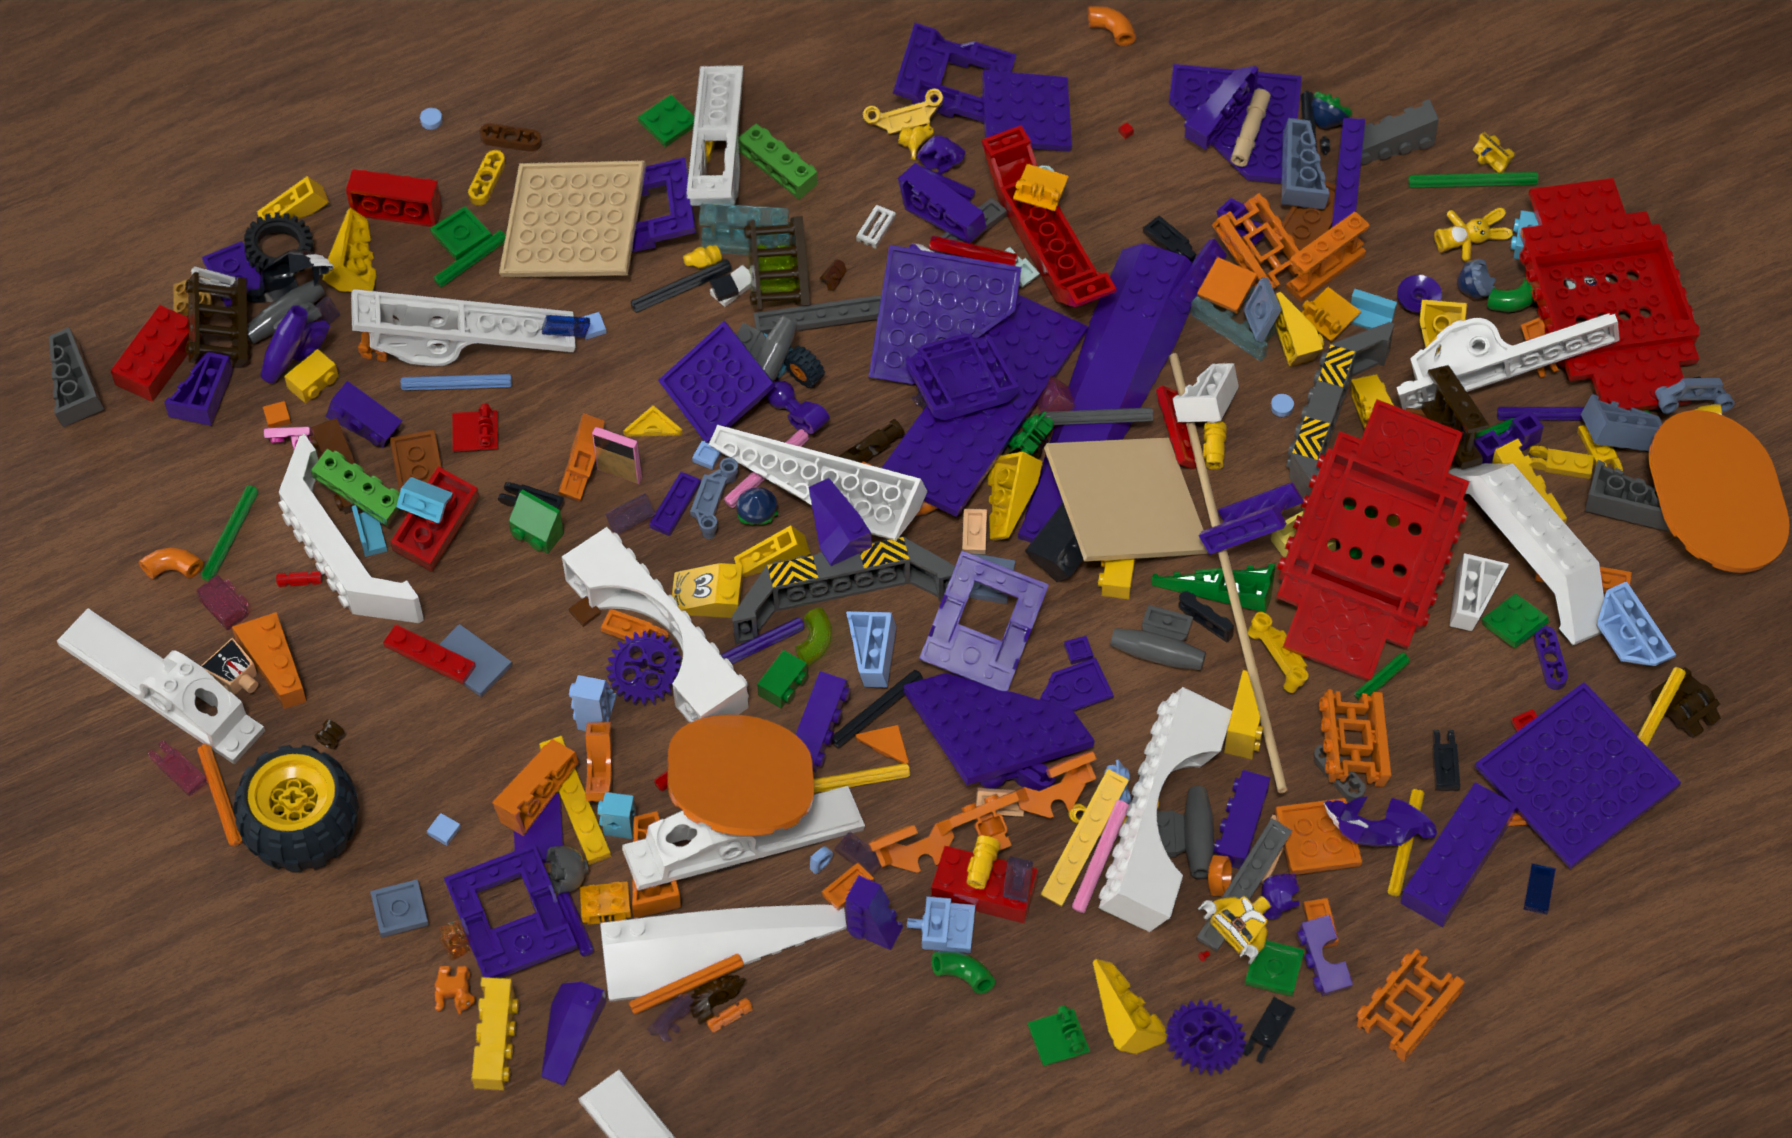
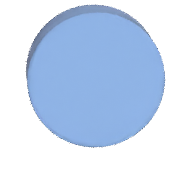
M436 108L425 109L420 114L421 124L424 128L430 130L438 128L442 124L441 112Z
M1278 394L1273 397L1271 401V411L1273 414L1279 417H1286L1292 413L1294 402L1289 395Z

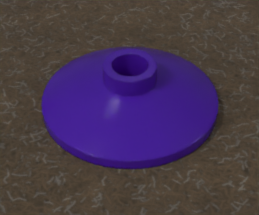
M1412 275L1405 278L1399 284L1397 296L1403 307L1412 312L1421 313L1422 300L1441 301L1442 290L1434 279L1424 275Z

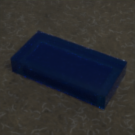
M546 315L541 328L542 335L586 337L590 326V318Z
M1537 864L1531 865L1523 910L1548 914L1556 868Z

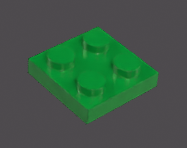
M671 94L638 116V122L665 148L694 128L695 116Z
M466 206L430 228L431 234L455 260H458L491 236V232Z
M1516 593L1482 618V625L1515 649L1549 623V618L1546 614Z
M1266 940L1264 948L1249 965L1245 985L1293 997L1304 949Z

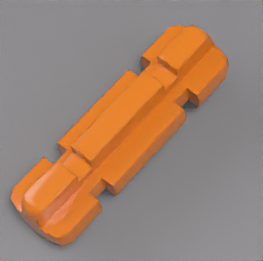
M747 998L738 1001V1005L733 1004L718 1013L717 1017L713 1016V1018L707 1020L709 1029L712 1032L720 1030L722 1025L726 1026L742 1017V1013L745 1015L752 1011V1004Z

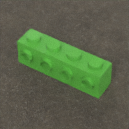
M755 124L738 138L739 152L797 199L800 200L818 185L816 169L812 165L806 164L797 153L791 152L786 148L782 141L776 140L771 136L767 129Z
M327 449L311 469L312 478L388 527L401 510L396 507L400 492L394 488L388 489L376 476H368L358 464H350L345 461L346 458L338 451L332 452Z

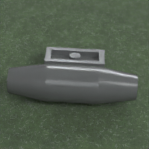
M311 280L289 291L262 310L247 325V339L252 344H255L273 335L278 324L290 308L295 305L303 307L308 312L306 325L319 318L321 313L314 304L325 294L320 283L318 282L314 286V282Z
M781 316L767 337L762 331L745 323H742L737 333V336L773 382L790 351L798 325L796 322Z
M1151 605L1147 607L1142 622V630L1115 628L1110 644L1112 647L1136 658L1175 668L1201 670L1206 655L1205 651L1183 642L1187 640L1193 623L1192 616Z
M1194 786L1188 789L1184 815L1174 811L1157 812V825L1161 842L1168 857H1176V855L1186 851L1191 875L1195 878L1208 877L1209 865L1214 854L1213 813L1207 789L1202 786Z

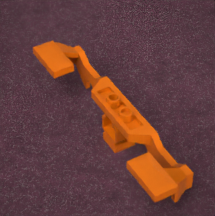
M1094 752L1083 753L1048 768L1046 772L1049 778L1065 773L1061 782L1040 791L1022 787L1001 797H998L997 794L984 798V804L976 806L975 803L962 807V813L935 823L929 836L907 846L895 843L918 833L915 825H910L872 840L868 843L871 851L876 852L881 867L889 864L918 873L921 872L918 865V859L921 855H930L934 864L938 865L944 845L950 846L954 838L952 829L976 819L974 827L978 837L989 836L995 838L1001 843L1000 851L1012 845L1008 836H1005L1007 826L1003 816L996 814L995 810L1017 802L1020 810L1052 818L1054 815L1051 810V803L1056 799L1062 800L1067 810H1071L1086 783L1096 779L1090 764L1091 761L1096 760Z

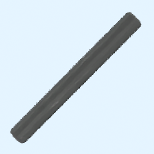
M1127 408L1047 412L1043 417L1045 419L1047 417L1051 418L1054 421L1053 425L1152 421L1153 409Z

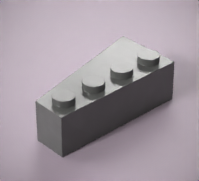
M1430 99L1423 101V106L1413 109L1412 106L1404 109L1405 113L1394 118L1392 115L1386 116L1377 125L1373 123L1365 125L1361 164L1364 165L1371 161L1387 159L1394 155L1407 154L1410 151L1433 146L1435 144L1439 118Z
M70 327L50 335V360L53 370L51 374L54 383L53 398L55 400L54 413L61 425L65 427L104 410V406L78 340Z
M1597 461L1585 511L1670 531L1660 507L1656 488L1646 485L1645 481L1640 478L1635 480L1624 475V471L1618 468L1613 470L1606 467L1604 462Z

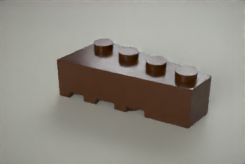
M337 418L311 427L312 435L309 436L313 447L317 449L319 454L317 456L318 460L329 449L332 452L338 451L346 458L345 461L350 464L355 463ZM337 493L333 496L337 508H342L345 515L353 512L352 506L354 505Z

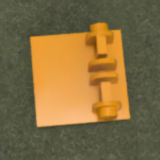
M1027 164L1021 180H1018L1016 183L1017 190L1013 199L1055 211L1069 176Z
M1329 287L1314 301H1305L1302 305L1304 311L1301 312L1316 327L1317 331L1331 342L1361 313L1359 309Z
M628 881L580 887L583 923H588V925L600 923L599 916L602 917V923H605L604 916L609 915L610 922H612V915H614V921L631 918Z

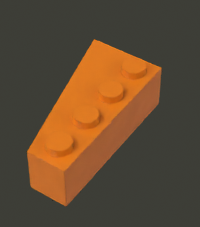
M277 612L232 626L236 642L252 660L258 673L266 681L282 707L286 709L307 702Z
M551 739L547 745H544L531 762L492 802L500 823L524 836L579 763L575 751L554 739Z
M658 811L634 816L633 842L646 839L648 826L660 820ZM633 879L632 909L634 919L681 908L676 880L638 890Z

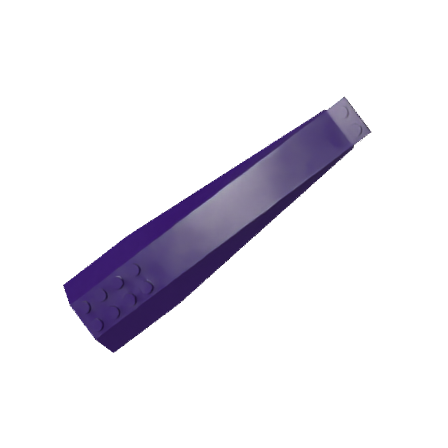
M1145 243L1122 249L1110 275L1117 290L1115 293L1101 297L1097 304L1060 411L1141 407L1149 395L1152 385L1155 384L1162 367L1164 368L1175 348L1193 307L1192 304L1187 312L1180 313L1169 299L1170 294L1192 264L1186 256ZM1132 422L1055 425L1050 443L1123 440ZM1045 455L1041 467L1038 484L1032 493L1025 514V520L1018 533V539L1030 543L1063 502L1047 455Z

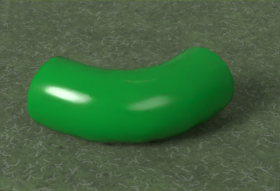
M1525 278L1520 287L1513 290L1493 288L1488 299L1487 309L1508 313L1521 311L1536 302L1532 297L1531 283H1528Z
M937 951L932 955V969L936 976H955L961 978L972 987L976 994L987 993L995 985V979L985 965L969 955L954 951Z

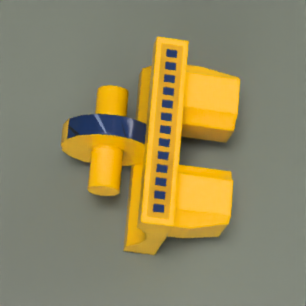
M1485 132L1480 134L1479 141L1473 149L1479 155L1478 162L1481 165L1488 163L1498 173H1504L1507 165L1512 162L1515 155L1510 149L1504 150L1495 135L1488 136Z

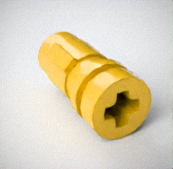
M1222 421L1215 423L1206 422L1204 425V441L1206 443L1203 446V457L1206 467L1211 470H1219L1224 466V442L1227 438V425Z
M989 836L977 837L973 850L974 857L971 858L967 870L969 874L967 884L973 888L984 889L992 870V863L996 860L1001 845L995 838Z

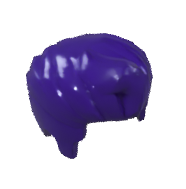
M936 135L923 145L917 158L920 159L927 169H938L937 173L942 175L950 168L961 163L966 151L958 144L949 140V138Z
M1295 873L1277 874L1264 880L1262 896L1271 906L1262 914L1266 919H1278L1283 911L1299 906V901H1292V895L1299 891Z

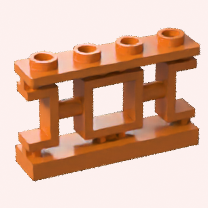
M1258 193L1244 204L1249 213L1236 220L1230 211L1226 215L1224 214L1217 218L1212 226L1238 265L1257 274L1253 287L1256 288L1261 278H1268L1272 288L1275 289L1280 284L1275 277L1278 273L1287 268L1293 277L1297 275L1292 269L1294 264L1290 262V259L1299 250L1295 246L1293 237L1283 228L1280 218L1274 215L1270 209L1267 199ZM1256 214H1258L1264 222V224L1258 228L1255 227V225L1250 219L1254 217ZM1243 223L1249 233L1241 238L1235 228ZM1261 232L1264 233L1274 248L1263 256L1259 254L1250 240ZM1281 250L1289 259L1282 265L1275 256ZM1266 260L1274 269L1267 275L1259 265Z
M1353 212L1293 255L1290 262L1294 264L1292 269L1298 276L1286 284V289L1297 300L1303 302L1365 257L1366 250L1362 247L1364 242L1358 236L1369 229V223L1357 212Z
M1327 689L1323 697H1320L1319 710L1322 711L1323 715L1321 731L1325 735L1323 751L1327 755L1325 772L1329 776V782H1335L1336 779L1345 782L1349 775L1348 772L1366 773L1368 784L1374 782L1375 786L1384 787L1391 777L1382 692H1373L1371 696L1363 693L1359 703L1341 702L1340 691L1333 693L1332 689ZM1367 712L1368 720H1357L1356 714L1365 715ZM1335 713H1346L1347 719L1338 718L1336 721ZM1344 730L1362 731L1363 745L1346 744ZM1339 754L1351 755V760H1342L1340 763ZM1372 755V762L1361 761L1360 756Z
M1417 948L1412 954L1408 952L1400 963L1402 966L1398 971L1393 970L1386 979L1387 984L1383 988L1378 987L1371 997V1003L1368 1006L1364 1004L1356 1015L1358 1017L1357 1027L1359 1029L1363 1027L1369 1034L1377 1025L1391 1035L1393 1039L1390 1042L1389 1049L1395 1050L1397 1052L1396 1056L1404 1062L1459 997L1465 981L1458 976L1455 979L1452 978V974L1449 972L1442 981L1424 969L1427 965L1428 957L1425 955L1421 956V951ZM1413 967V974L1421 979L1417 986L1407 978L1404 979ZM1429 986L1442 993L1433 1005V997L1425 992ZM1405 990L1422 1002V1005L1413 1015H1410L1395 1004ZM1385 1000L1384 1009L1392 1014L1388 1020L1375 1013ZM1402 1021L1412 1028L1417 1023L1402 1041L1404 1032L1398 1029L1396 1025Z

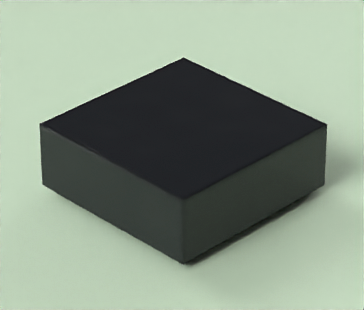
M731 274L710 280V286L718 302L739 295V290Z

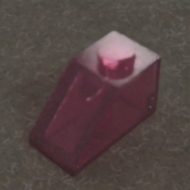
M1051 375L1038 402L1040 411H1071L1076 405L1069 387Z

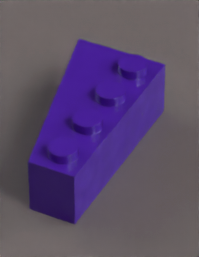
M914 163L898 178L905 210L968 243L987 228L985 215L981 209L974 206L918 164Z

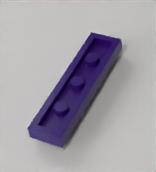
M1215 238L1207 241L1169 296V299L1180 313L1187 312L1197 299V293L1217 257L1224 260L1227 255Z

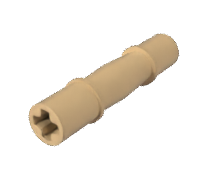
M1256 89L1254 91L1250 105L1247 108V116L1242 125L1240 136L1236 139L1231 161L1237 166L1247 165L1252 149L1255 146L1254 141L1259 132L1262 118L1266 115L1271 95L1264 89Z

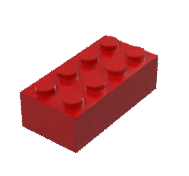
M352 169L346 187L349 207L363 217L433 227L438 223L442 203L436 180L414 178L407 175H392L386 172H371L364 169Z
M159 305L110 370L115 385L153 402L188 355L186 354V344L189 340V317Z
M439 466L429 479L428 484L453 493L452 498L446 504L441 522L436 523L409 512L390 542L392 551L431 572L479 497L476 486Z
M944 845L931 886V897L951 899V903L975 905L976 912L1025 924L1037 885L1038 869L996 858L992 863V870L985 888H973L967 884L969 875L967 870L971 858L974 857L973 852Z

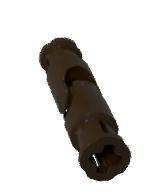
M892 419L889 425L881 430L877 429L838 457L859 463L866 462L887 448L890 442L904 436V429L896 419Z

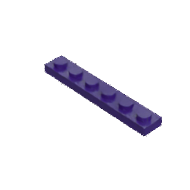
M1343 118L1332 227L1357 210L1365 119Z

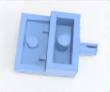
M927 897L923 918H908L907 928L921 929L923 934L922 949L971 953L975 905L951 903V899Z

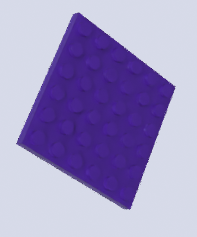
M1585 682L1475 763V768L1503 798L1517 805L1516 812L1570 869L1681 785V781Z

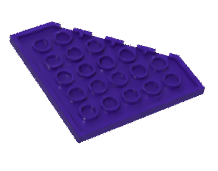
M1173 64L1169 103L1187 120L1190 116L1193 117L1201 103H1205L1209 99L1212 91L1222 85L1224 78L1227 75H1231L1235 70ZM1258 72L1256 89L1268 91L1271 97L1266 109V115L1262 118L1259 132L1254 141L1255 146L1252 149L1246 166L1233 164L1231 156L1236 145V139L1240 136L1250 102L1211 144L1247 180L1282 183L1283 132L1288 118L1298 119L1302 76Z
M889 245L868 378L913 385L915 381L906 366L905 358L908 356L910 358L913 357L919 347L964 333L972 334V338H978L1015 311L1022 267Z
M948 673L904 685V694L966 785L1094 747L1093 737L1070 708L1011 691L997 690Z

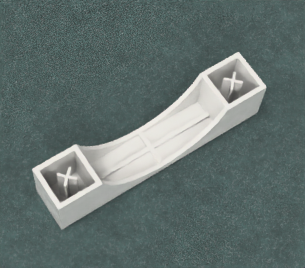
M606 527L562 556L566 581L582 599L588 596L589 605L592 608L597 606L600 610L625 609L644 614L659 622L674 636L683 652L681 668L673 682L675 707L689 723L709 716L739 715L749 708L748 683L741 674L737 675L731 662L727 658L723 659L720 656L717 646L705 639L702 629L699 626L695 627L691 623L690 616L686 611H681L677 607V602L673 596H667L663 591L661 583L657 579H652L647 567L643 563L639 564L633 551L630 548L626 549L622 545V540L616 532L612 533Z
M1184 687L1176 693H1172L1169 699L1162 701L1158 707L1157 714H1159V717L1151 729L1152 740L1145 748L1144 754H1146V759L1138 770L1140 778L1133 787L1132 795L1134 797L1126 813V822L1119 831V836H1121L1120 842L1113 850L1112 856L1114 861L1106 872L1108 880L1099 895L1101 899L1100 909L1148 932H1151L1170 918L1183 877L1169 859L1160 839L1157 825V802L1160 790L1170 772L1188 767H1201L1221 751L1232 714L1231 710Z

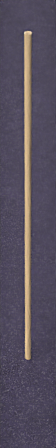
M1173 353L1169 356L1178 394L1182 396L1185 393L1186 385L1178 354ZM1186 422L1211 526L1214 527L1220 525V520L1195 422ZM1227 549L1219 551L1218 554L1249 678L1261 716L1260 722L1261 726H1263V734L1277 790L1279 793H1284L1287 791V786Z

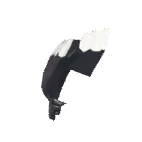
M292 249L276 257L262 270L260 286L258 289H252L247 293V301L257 303L278 300L289 291L298 287L296 279L292 276L293 273L311 266L315 286L319 281L320 275L328 273L334 266L322 255H317L307 250Z

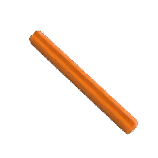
M202 744V746L198 747L197 751L230 846L236 847L242 843V838L235 823V816L211 746Z
M735 954L629 1002L631 1011L635 1015L733 972L744 966L742 957L739 954Z

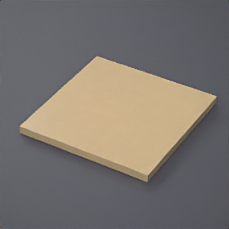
M645 161L519 164L500 265V276L628 275L646 169Z
M1169 438L1047 443L1044 447L1084 561L1208 554L1207 549L1198 536L1203 531V527L1180 466L1175 458Z

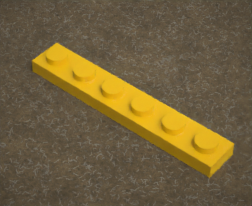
M562 736L553 738L565 746ZM550 740L539 743L540 750L544 745H547ZM574 768L559 788L558 793L588 865L610 858L611 853L589 801H586L584 788Z
M1107 769L1040 894L1041 897L1062 907L1108 821L1116 801L1119 800L1129 781L1128 779Z

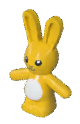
M1497 208L1483 218L1470 220L1466 225L1453 210H1449L1447 217L1455 226L1435 231L1434 239L1439 252L1443 253L1462 246V260L1467 262L1471 258V242L1479 244L1488 239L1507 240L1511 238L1513 232L1509 228H1489L1490 225L1504 217L1505 210Z

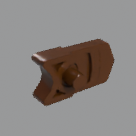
M839 259L834 260L819 278L827 283L828 291L834 290L846 273L847 269L844 262Z

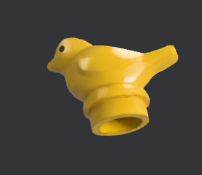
M929 123L924 127L916 126L913 129L902 127L898 144H902L903 147L908 146L911 151V160H915L917 150L926 140L933 136L934 130Z
M708 245L706 248L698 247L694 249L693 252L684 255L683 259L686 266H695L702 269L721 262L722 256L717 245Z

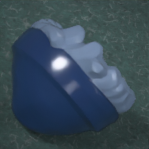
M1483 259L1466 262L1457 278L1459 290L1475 299L1490 296L1492 289L1495 288L1493 284L1496 282V279L1490 277L1487 264Z

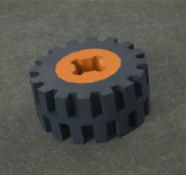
M803 346L795 347L786 356L784 365L787 366V371L790 372V375L797 382L799 381L801 385H805L807 388L814 386L825 375L824 367L820 364V360H817L816 356Z

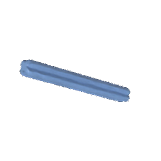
M510 374L402 377L400 385L402 390L511 387L512 377Z

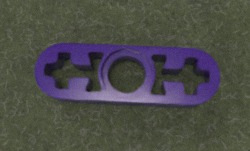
M1544 626L1535 633L1534 644L1546 685L1553 690H1560L1566 685L1568 673L1556 632L1553 628ZM1541 635L1549 638L1547 647H1545V639L1541 638ZM1551 653L1557 657V660L1555 662H1548L1544 656ZM1554 669H1556L1557 677L1561 678L1560 681H1556L1555 678H1552L1554 674Z

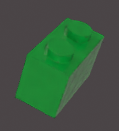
M783 650L757 683L758 696L782 709L786 702H791L798 686H802L806 682L809 675L807 663Z

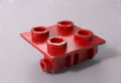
M484 403L475 412L452 413L453 452L498 449V411L492 410L489 404Z

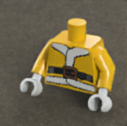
M1245 896L1240 899L1228 897L1215 901L1207 900L1198 908L1199 910L1204 909L1207 911L1204 918L1208 919L1211 917L1210 923L1240 954V957L1243 955L1250 957L1248 963L1251 964L1258 953L1264 948L1268 934L1265 926L1268 921L1262 914L1271 906L1263 896H1260L1254 903H1251Z

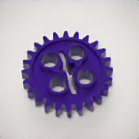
M644 631L642 637H639L634 632V639L632 640L625 636L627 642L625 644L617 642L620 649L611 650L615 657L608 658L609 663L612 665L606 667L609 673H612L607 677L609 681L613 682L611 684L612 689H618L616 693L619 697L624 695L625 702L633 698L635 706L641 700L644 707H646L648 700H651L653 705H656V698L659 697L662 701H665L663 694L673 695L670 688L673 687V682L678 675L677 672L681 668V665L678 663L682 661V658L677 655L679 653L677 647L672 648L673 643L671 640L665 643L666 638L664 635L657 639L656 632H653L651 637H648L647 632ZM634 652H643L640 658H631ZM657 657H665L664 662L661 664L654 663ZM646 665H648L649 669H645L644 672H642L640 668L644 669ZM635 673L636 677L633 680H625L626 675ZM650 679H659L656 685H647Z
M1200 999L1197 1006L1190 1001L1188 1007L1182 1004L1179 1011L1175 1010L1172 1017H1170L1165 1031L1168 1034L1165 1041L1170 1043L1169 1051H1176L1173 1058L1183 1059L1181 1066L1188 1063L1190 1064V1071L1197 1067L1199 1068V1074H1202L1204 1069H1207L1210 1075L1213 1074L1214 1069L1221 1074L1224 1067L1230 1070L1232 1064L1236 1065L1244 1052L1246 1041L1243 1039L1246 1033L1241 1031L1243 1024H1235L1238 1016L1230 1017V1009H1226L1223 1012L1220 1003L1215 1008L1211 1000H1209L1207 1005H1204Z

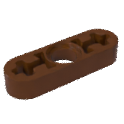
M491 123L485 124L480 128V138L485 145L530 152L537 151L542 145L541 135L536 130ZM510 134L516 136L512 141L506 140L505 137Z

